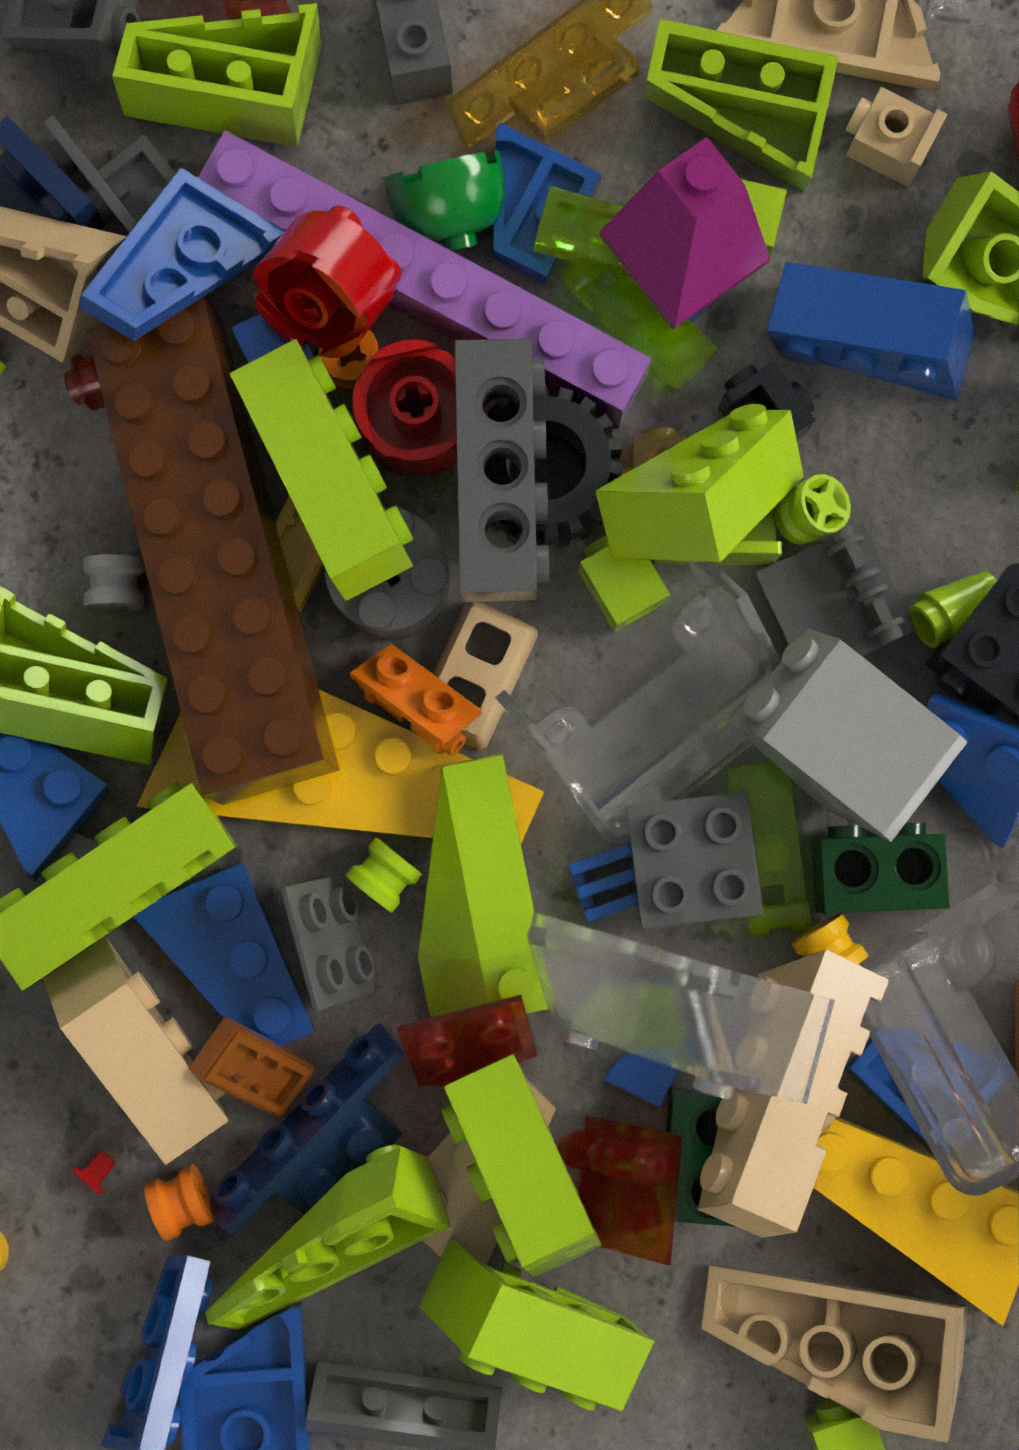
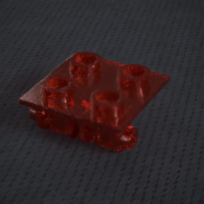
M521 995L397 1026L399 1037L419 1088L427 1085L444 1087L512 1054L516 1057L519 1065L524 1060L538 1057Z
M586 1116L585 1130L572 1131L560 1139L557 1149L565 1164L571 1168L581 1169L578 1196L592 1227L595 1228L602 1246L600 1247L664 1265H671L683 1135L594 1116Z

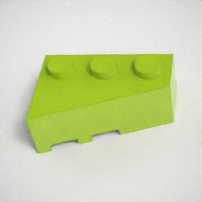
M660 19L646 80L645 98L804 192L812 179L839 56Z
M0 586V733L150 765L164 715L168 678L101 641L96 646L67 630L66 622L49 613L47 617H44L18 603L14 593Z
M451 1237L421 1299L419 1307L461 1350L458 1356L459 1360L470 1368L486 1375H493L496 1368L510 1372L512 1379L538 1393H544L547 1386L559 1389L567 1400L587 1410L594 1411L599 1403L623 1411L655 1341L624 1315L556 1285L554 1290L520 1278L522 1270L503 1261L500 1270L485 1265L469 1250V1245Z

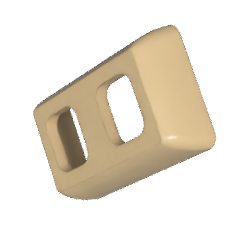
M465 602L432 674L447 685L452 678L459 677L484 689L486 696L480 708L482 715L460 731V733L466 736L465 744L477 750H483L488 746L538 637V631L534 626L481 602ZM478 623H486L509 634L511 642L501 663L491 665L467 653L465 649L466 644Z

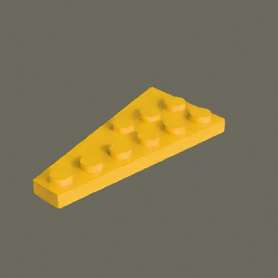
M319 690L339 771L225 805L205 798L217 816L433 838L442 765L471 760V758L460 753L454 756H450L446 752L437 754L432 750V745L416 733ZM181 713L136 806L138 808L151 809L147 801L176 782H179L182 788L193 783L200 790ZM507 775L520 843H522L544 791Z

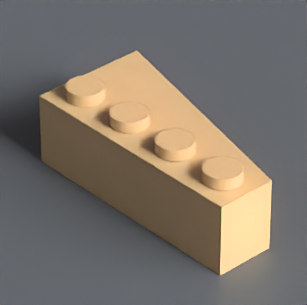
M827 949L757 975L746 996V1006L749 1010L744 1030L735 1043L731 1055V1064L734 1069L728 1092L721 1100L717 1109L716 1124L718 1131L713 1151L706 1160L700 1175V1185L703 1190L698 1206L699 1211L761 1238L797 1233L826 1154L824 1147L817 1144L821 1132L825 1131L832 1124L835 1117L840 1116L848 1093L840 1090L838 1084L851 1053L861 1056L870 1031L860 1027L869 1000L881 1002L889 981L888 979Z

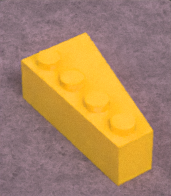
M835 1117L832 1124L825 1131L821 1132L817 1144L824 1147L826 1154L813 1188L993 1320L1004 1326L1019 1286V1190L842 1118Z

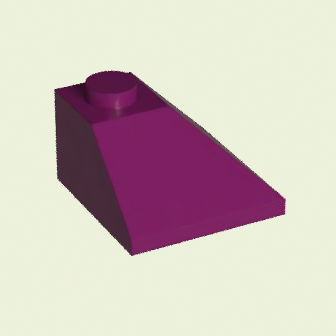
M708 137L658 170L599 233L603 242L672 330L679 327L762 268L770 260L745 184Z

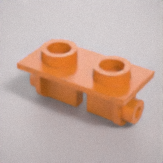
M391 643L350 672V677L359 683V688L364 691V699L366 701L376 703L401 723L405 719L412 723L410 730L432 745V750L437 754L446 752L450 756L456 755L466 741V736L460 733V731L482 715V710Z

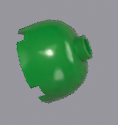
M494 150L487 154L485 152L474 153L419 166L417 173L403 176L401 171L383 177L388 203L395 221L434 242H440L441 246L451 251L478 245L475 233L494 224L502 212L506 195L504 171L499 150Z

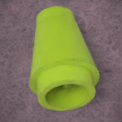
M982 570L975 575H970L920 593L917 596L916 603L908 609V617L920 640L931 648H937L952 639L995 583L996 579L994 576Z

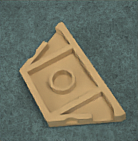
M743 0L727 22H722L716 30L839 56L835 73L929 91L935 90L941 73L938 63H932L924 37L927 27L922 10L914 0Z

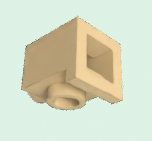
M881 87L873 102L862 97L845 130L855 135L846 156L909 188L948 114L938 109L934 114ZM886 126L898 131L899 133L891 132L887 129Z

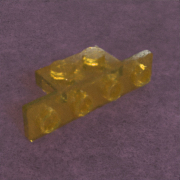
M578 1L448 99L446 106L461 140L468 147H472L494 131L500 122L504 123L512 116L517 115L539 137L549 144L641 74L636 56L619 43L616 38L651 12V1Z

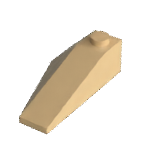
M709 1265L702 1330L767 1366H773L805 1384L807 1389L823 1398H829L862 1416L861 1419L880 1430L945 1443L949 1440L962 1371L968 1305L902 1293Z

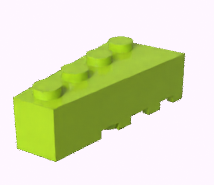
M294 339L229 373L330 579L345 601L413 567L403 545L414 539L397 506L385 510L377 493L387 489V486L370 454L359 459L352 443L362 437L346 406L343 404L334 409L327 393L333 391L336 387L320 356L317 355L308 360L297 339Z
M179 782L172 784L147 801L151 810L130 824L125 816L97 834L94 839L99 846L78 860L75 854L71 852L43 870L41 874L46 880L44 884L26 896L19 887L0 899V960L22 991L237 847V844L208 801L201 795L197 785L190 783L182 788Z

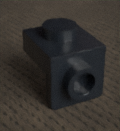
M775 361L759 371L753 364L749 365L724 384L727 393L723 395L718 407L724 417L729 415L734 409L746 405L753 399L756 404L764 405L766 410H791L797 440L805 436L816 421L811 414L815 410L814 404L806 390L797 381L789 383Z

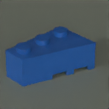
M791 262L785 263L767 332L777 351L788 360L803 364L818 362L958 401L976 336L966 290Z

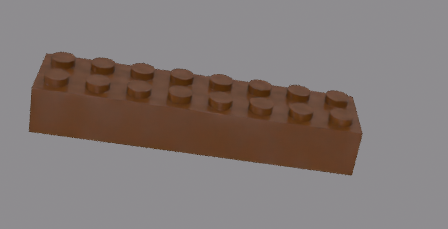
M203 296L135 341H132L106 324L87 329L86 332L201 795L221 805H225L339 771L336 753L245 407L229 374L235 371L221 318Z

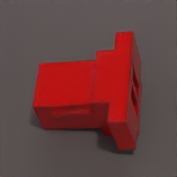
M101 1150L83 1170L79 1166H75L72 1172L97 1194L101 1195L106 1189L100 1184L113 1169L117 1161L104 1150Z

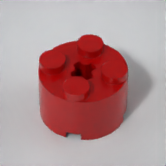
M337 205L333 206L328 212L310 211L301 214L290 224L253 272L252 281L257 279L259 289L254 296V300L259 313L266 323L286 342L289 343L297 339L301 348L307 342L316 347L323 348L319 356L339 358L350 354L356 349L393 298L396 285L401 280L402 273L398 263L388 256L380 243L362 227L359 217L352 210Z
M419 339L402 340L383 347L369 360L370 363L357 379L353 389V412L362 440L370 454L390 472L407 476H427L439 473L457 462L455 357L439 348L438 345ZM420 400V404L424 409V415L412 418L409 413L408 403Z

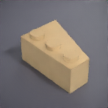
M0 206V327L64 363L89 344L87 329L104 324L80 309L81 294L127 236Z
M106 936L43 978L60 1029L165 1165L229 1121L218 1100L226 1092L199 1080L188 1069L193 1062L188 1052L194 1049L189 1038L173 1017L165 1022L155 1007L160 1003V1000L150 984L139 971L135 974L131 973Z

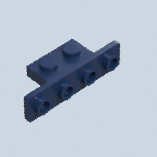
M378 1023L367 1034L354 1040L347 1049L345 1057L324 1079L316 1081L308 1088L302 1098V1102L281 1124L273 1126L264 1134L258 1148L237 1170L230 1171L220 1180L214 1194L210 1197V1203L216 1220L223 1231L230 1236L234 1235L274 1192L305 1215L344 1175L366 1164V1157L379 1148L393 1145L403 1134L392 1119L365 1098L405 1054L384 1026Z

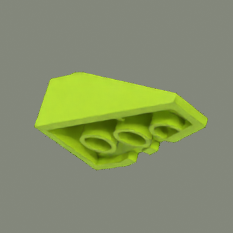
M992 171L959 177L954 182L926 229L922 279L931 285L966 290L972 313L1019 325V192Z
M502 753L442 765L418 950V961L429 1014L433 1017L493 1021L553 1009Z
M400 1145L385 1146L370 1153L366 1157V1164L344 1175L205 1311L208 1324L236 1330L244 1329L451 1227L428 1157Z

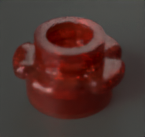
M73 355L70 360L72 367L64 373V382L70 397L76 404H85L92 411L104 408L105 404L93 356Z

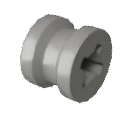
M100 554L83 558V571L89 576V589L83 594V607L85 609L122 612L145 608V596L138 590V578L145 572L143 558L121 554Z

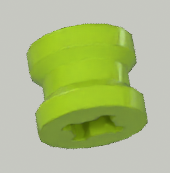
M818 474L795 485L773 508L775 525L782 536L789 542L804 545L812 543L822 536L838 532L845 527L850 518L851 504L848 493L838 480L826 474Z
M375 837L368 846L369 856L361 865L352 866L345 876L373 900L393 913L400 904V893L407 885L416 884L423 874L383 841Z

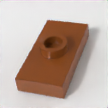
M225 1016L188 1069L199 1080L281 1119L316 1067L305 1057Z

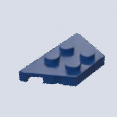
M302 1302L294 1303L194 1363L188 1378L181 1381L179 1390L182 1450H312L311 1432L306 1431L309 1398Z

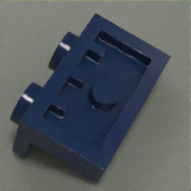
M6 116L0 122V148L3 151L0 154V202L9 209L102 230L106 224L92 201Z

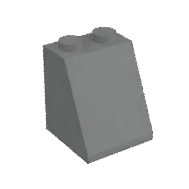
M807 628L800 637L793 640L787 646L782 655V661L765 683L749 695L745 701L744 710L732 724L824 809L892 842L967 744V741L959 733L841 639Z

